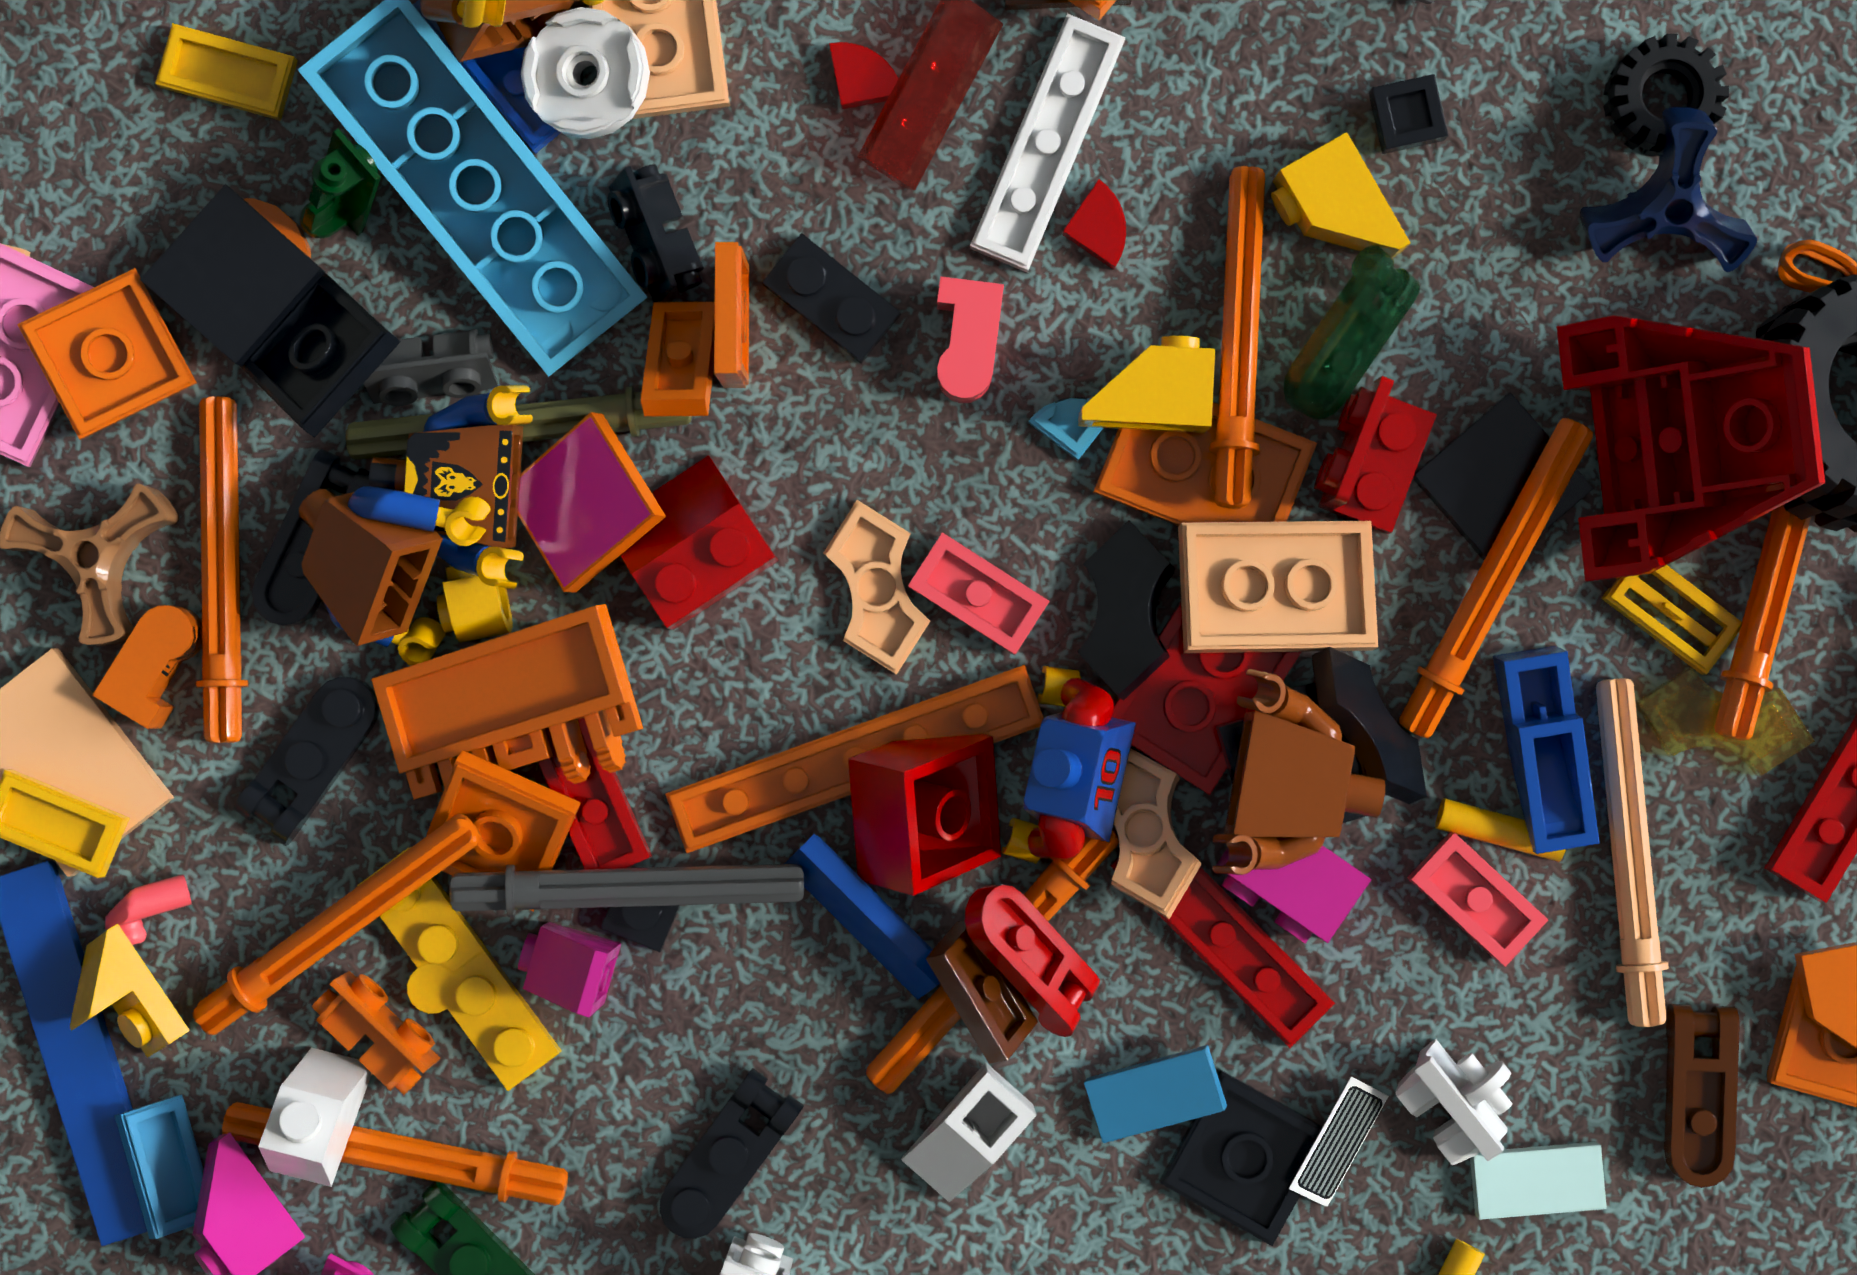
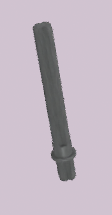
M799 864L515 871L514 865H507L505 872H468L452 875L449 896L452 909L455 911L506 910L508 917H515L516 910L799 902L803 899L804 872Z

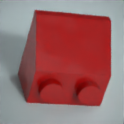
M709 455L652 492L666 517L621 554L624 563L666 628L675 630L779 561Z
M977 734L892 741L848 758L857 873L864 882L914 896L1001 857L993 736Z

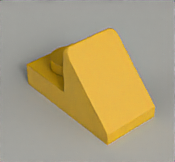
M118 923L86 945L70 1022L71 1031L112 1005L119 1015L117 1022L123 1036L131 1045L141 1048L147 1058L190 1031Z

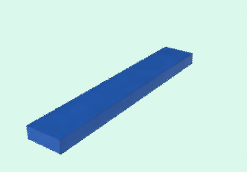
M48 860L0 876V924L101 1246L147 1232L114 1116L133 1108L103 1013L100 1012L72 1031L70 1029L84 952L55 860Z

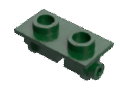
M339 128L332 133L327 155L319 160L313 168V185L309 196L310 203L302 209L300 215L302 229L314 238L330 237L347 225L357 236L363 233L381 179L377 166L368 151L359 144H352Z

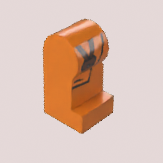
M161 605L149 609L139 619L92 696L146 729L162 728L175 706L160 697L182 661L194 657L201 650L202 621L200 617L192 610L179 606Z

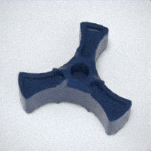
M1687 107L1665 109L1662 112L1665 125V147L1663 155L1659 157V165L1654 174L1639 190L1628 193V197L1621 201L1604 206L1583 207L1580 210V220L1585 234L1596 256L1602 262H1608L1622 248L1644 237L1651 239L1654 235L1676 234L1690 237L1695 242H1700L1710 249L1725 272H1731L1753 251L1757 243V237L1746 220L1719 213L1711 208L1702 198L1699 184L1701 181V176L1699 175L1704 154L1718 130L1709 116L1702 110Z

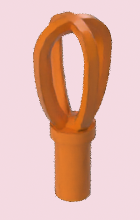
M1802 240L1788 244L1781 253V258L1778 262L1780 280L1791 288L1809 293L1834 281L1801 272L1793 264V259L1797 254L1822 262L1838 270L1846 277L1857 274V262L1842 251L1816 240Z

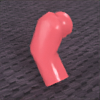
M184 875L174 876L130 890L106 915L105 930L118 923L132 945L144 942L147 934L143 927L142 919L192 905Z

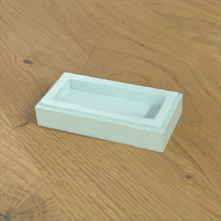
M1597 1142L1504 1149L1502 1153L1490 1161H1487L1481 1153L1470 1158L1475 1216L1479 1220L1607 1209L1601 1145Z

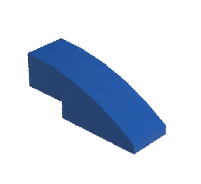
M1549 646L1494 655L1493 660L1508 749L1533 852L1539 854L1600 844L1583 718L1577 715L1575 710L1568 652L1557 646Z

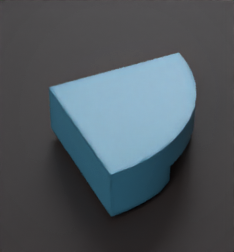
M1068 398L1056 401L1057 403L1053 402L1041 408L1028 421L1031 426L1076 461L1081 458L1103 429L1099 427L1078 426L1079 412L1082 406L1091 398Z

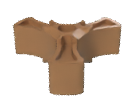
M136 484L133 487L125 504L108 520H103L99 525L83 530H62L48 523L35 510L14 506L7 513L2 524L0 548L18 552L37 551L58 562L69 573L77 586V594H80L83 619L79 642L86 645H117L125 643L134 629L126 615L121 595L122 576L128 558L144 538L160 528L176 524L179 521V515L162 492L142 484Z

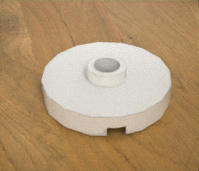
M579 7L557 13L545 22L547 26L539 32L537 37L533 36L525 48L520 74L525 99L542 121L566 136L592 139L614 133L634 117L646 97L650 70L645 47L628 25L605 10ZM588 66H595L597 76L594 82L586 86L581 85L580 75L582 71Z

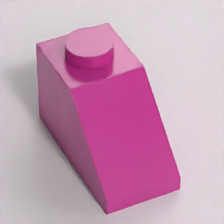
M548 922L540 927L538 935L528 933L518 963V970L527 972L523 989L571 1012L590 1017L605 1003L622 943Z
M230 1132L219 1135L208 1143L192 1234L201 1248L194 1253V1256L207 1275H257L303 1240L305 1236Z

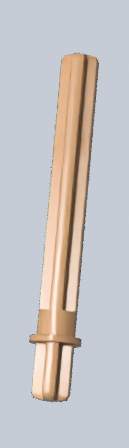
M1626 678L1608 679L1597 683L1596 696L1622 964L1616 965V972L1624 974L1629 1023L1636 1027H1655L1665 1024L1666 1021L1662 970L1669 969L1667 961H1661L1634 684L1631 679Z

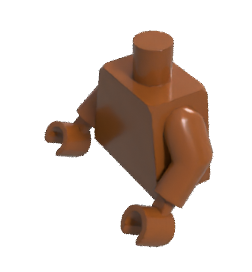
M1248 669L1246 675L1254 677L1258 682L1257 694L1253 699L1241 696L1237 698V704L1240 707L1255 711L1245 712L1224 834L1213 836V842L1226 843L1229 849L1227 862L1223 866L1213 865V871L1218 874L1243 875L1251 870L1280 869L1318 853L1324 844L1325 837H1339L1345 812L1377 818L1383 807L1385 780L1352 774L1355 746L1342 741L1340 726L1308 696L1285 686L1282 678L1276 674Z

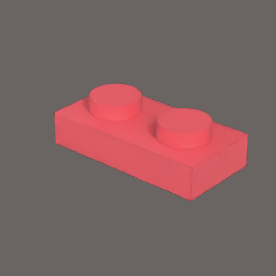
M943 532L908 585L910 589L1013 655H1016L1050 602Z
M1449 832L1407 877L1493 959L1504 967L1512 961L1549 921L1455 832Z

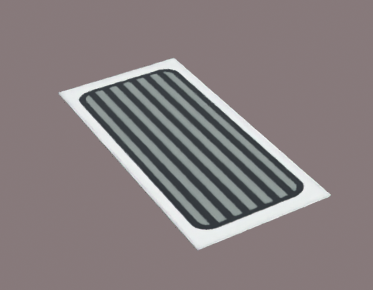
M1351 1076L1289 1189L1328 1207L1389 1096Z

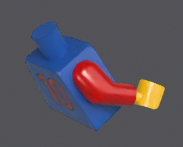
M1043 666L1042 673H1045V685L1043 694L1038 693V703L1063 706L1065 708L1063 712L1044 717L1038 734L1023 802L1024 810L1037 819L1039 823L1036 825L1013 817L1009 822V826L1013 827L1010 840L1006 847H1002L1001 851L1005 855L1034 864L1040 858L1069 859L1075 857L1082 850L1085 837L1110 842L1135 730V722L1112 717L1114 702L1110 694L1104 689L1082 680L1080 672L1077 670Z

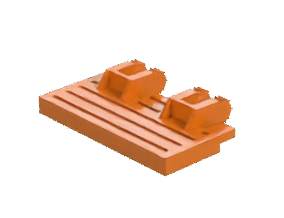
M606 604L595 605L371 679L399 774L406 773L413 800L442 792L435 763L438 765L445 788L454 763L462 750L507 770L516 769L554 757L546 729L549 728L558 761L561 763L563 775L566 776L567 780L577 784L586 781L589 774H591V766L586 755L587 751L577 721L578 719L585 718L599 764H601L602 769L609 773L622 770L626 763L625 749L622 746L621 736L643 729Z

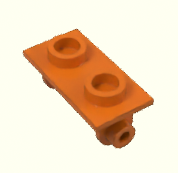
M350 971L344 973L329 984L339 995L337 996L329 988L312 1005V1008L320 1015L316 1021L348 1051L353 1049L365 1035L374 1042L358 1061L386 1086L389 1091L397 1088L405 1095L422 1078L414 1067L416 1066L424 1073L441 1059L431 1049L435 1042L428 1031L410 1018H406L404 1022L400 1020L385 1005L389 1000L385 991L366 975L360 974L356 978Z

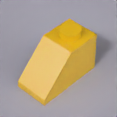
M1347 132L1280 169L1273 180L1277 190L1271 193V198L1277 212L1286 225L1291 226L1297 223L1304 236L1386 259L1395 257L1411 244Z
M1161 337V346L1150 345L1082 406L1079 412L1078 426L1205 433L1212 426L1215 349L1200 348V339L1197 337Z

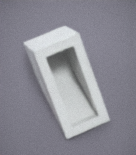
M311 1048L280 1086L258 1146L269 1171L332 1187L372 1075L358 1061L359 1059Z

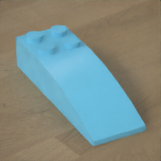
M409 0L382 1L297 69L354 140L368 151L377 168L548 377L647 298L646 294Z

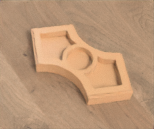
M856 500L823 552L842 571L851 591L852 618L843 641L897 675L930 623V620L912 604L902 581V555L911 533L859 500Z
M1130 748L1114 819L1120 853L1111 884L1121 892L1170 919L1202 864L1180 844L1172 825L1171 802L1175 787L1180 779L1179 776Z

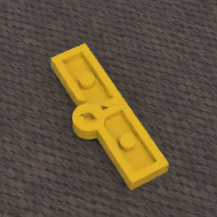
M408 847L406 850H404L402 853H400L399 855H397L395 858H393L391 861H389L387 864H385V865H384L383 867H381L379 870H377L376 872H374L372 875H370V876H369L368 878H366L364 881H366L367 879H369L371 876H373L375 873H377L378 871H380L382 868H384L386 865H388L389 863H391L393 860H395L397 857H399L400 855H402L404 852H406V851H407L408 849H410L411 847ZM435 877L380 916L417 967L410 975L407 983V995L411 1003L419 1011L428 1014L440 1013L448 1009L507 1091L511 1090L562 1051L461 912L452 909L450 897Z

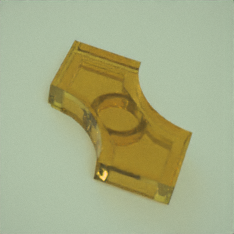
M1692 668L1683 670L1635 701L1637 709L1668 756H1675L1680 752L1695 747H1716L1737 756L1748 765L1755 775L1762 776L1815 742L1781 688H1773L1771 692L1764 693L1753 736L1750 740L1744 741L1732 740L1715 732L1714 725L1723 693L1707 685Z

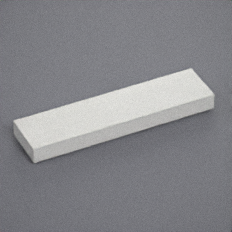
M1067 13L972 239L970 249L1028 273L1126 37Z

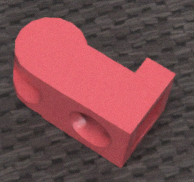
M940 276L937 309L954 311L950 345L940 356L937 365V380L942 393L952 401L972 403L982 398L989 389L993 375L1004 284Z

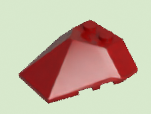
M1617 315L1556 327L1563 390L1590 391L1604 514L1578 518L1585 582L1650 574L1825 484L1810 347Z

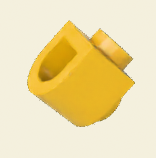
M452 566L445 568L447 581L442 582L445 594L437 596L438 615L445 633L454 631L457 640L462 643L512 632L513 621L506 588L486 585L481 582L478 576L457 570Z

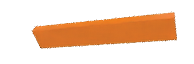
M1022 665L668 792L665 795L687 854L851 795L848 758L881 745L899 740L977 734L993 736V743L1040 727L1044 717L1026 667Z

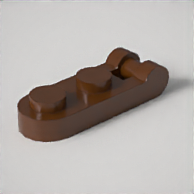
M1669 1004L1667 1007L1666 1036L1668 1039L1664 1140L1665 1158L1673 1174L1689 1185L1701 1188L1715 1186L1725 1180L1733 1169L1735 1160L1740 1023L1738 1011L1732 1006H1713L1711 1012L1693 1011L1691 1005ZM1694 1037L1711 1038L1712 1056L1694 1055Z

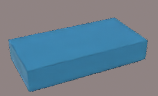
M1208 1045L1089 1077L1084 1081L1103 1143L1219 1113L1227 1108Z
M183 1095L172 1096L114 1115L149 1239H158L194 1226L204 1169Z

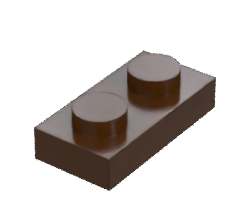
M965 920L957 921L925 959L988 1063L1007 1061L1035 1027L1038 1020L1023 995L973 943L967 933Z

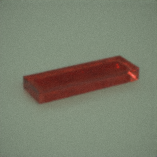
M940 0L857 158L900 186L916 190L1003 23L971 0Z

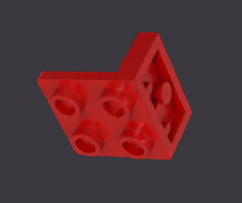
M1381 376L1367 387L1360 386L1356 395L1350 394L1336 427L1337 430L1346 433L1341 447H1337L1333 455L1327 453L1316 477L1314 489L1323 492L1318 505L1319 508L1353 521H1371L1372 528L1390 534L1393 532L1437 414L1390 397L1389 394L1394 380Z

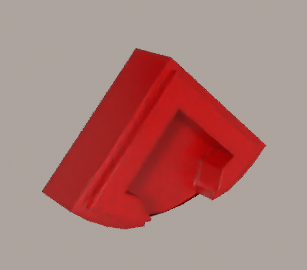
M829 43L842 109L904 98L898 76L890 64L879 54L867 47L854 43Z
M1099 179L1063 230L1062 235L1114 270L1125 246L1126 220L1117 197Z

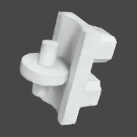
M1437 1039L1433 1040L1420 1050L1416 1066L1398 1083L1395 1092L1398 1099L1410 1114L1415 1117L1420 1116L1439 1102L1443 1105L1452 1119L1435 1129L1433 1139L1438 1149L1451 1165L1458 1164L1478 1153H1481L1487 1161H1490L1503 1152L1504 1146L1500 1140L1507 1133L1508 1128L1498 1115L1508 1110L1512 1102L1500 1087L1509 1079L1511 1075L1510 1070L1503 1061H1497L1484 1068L1473 1053L1467 1054L1456 1064Z

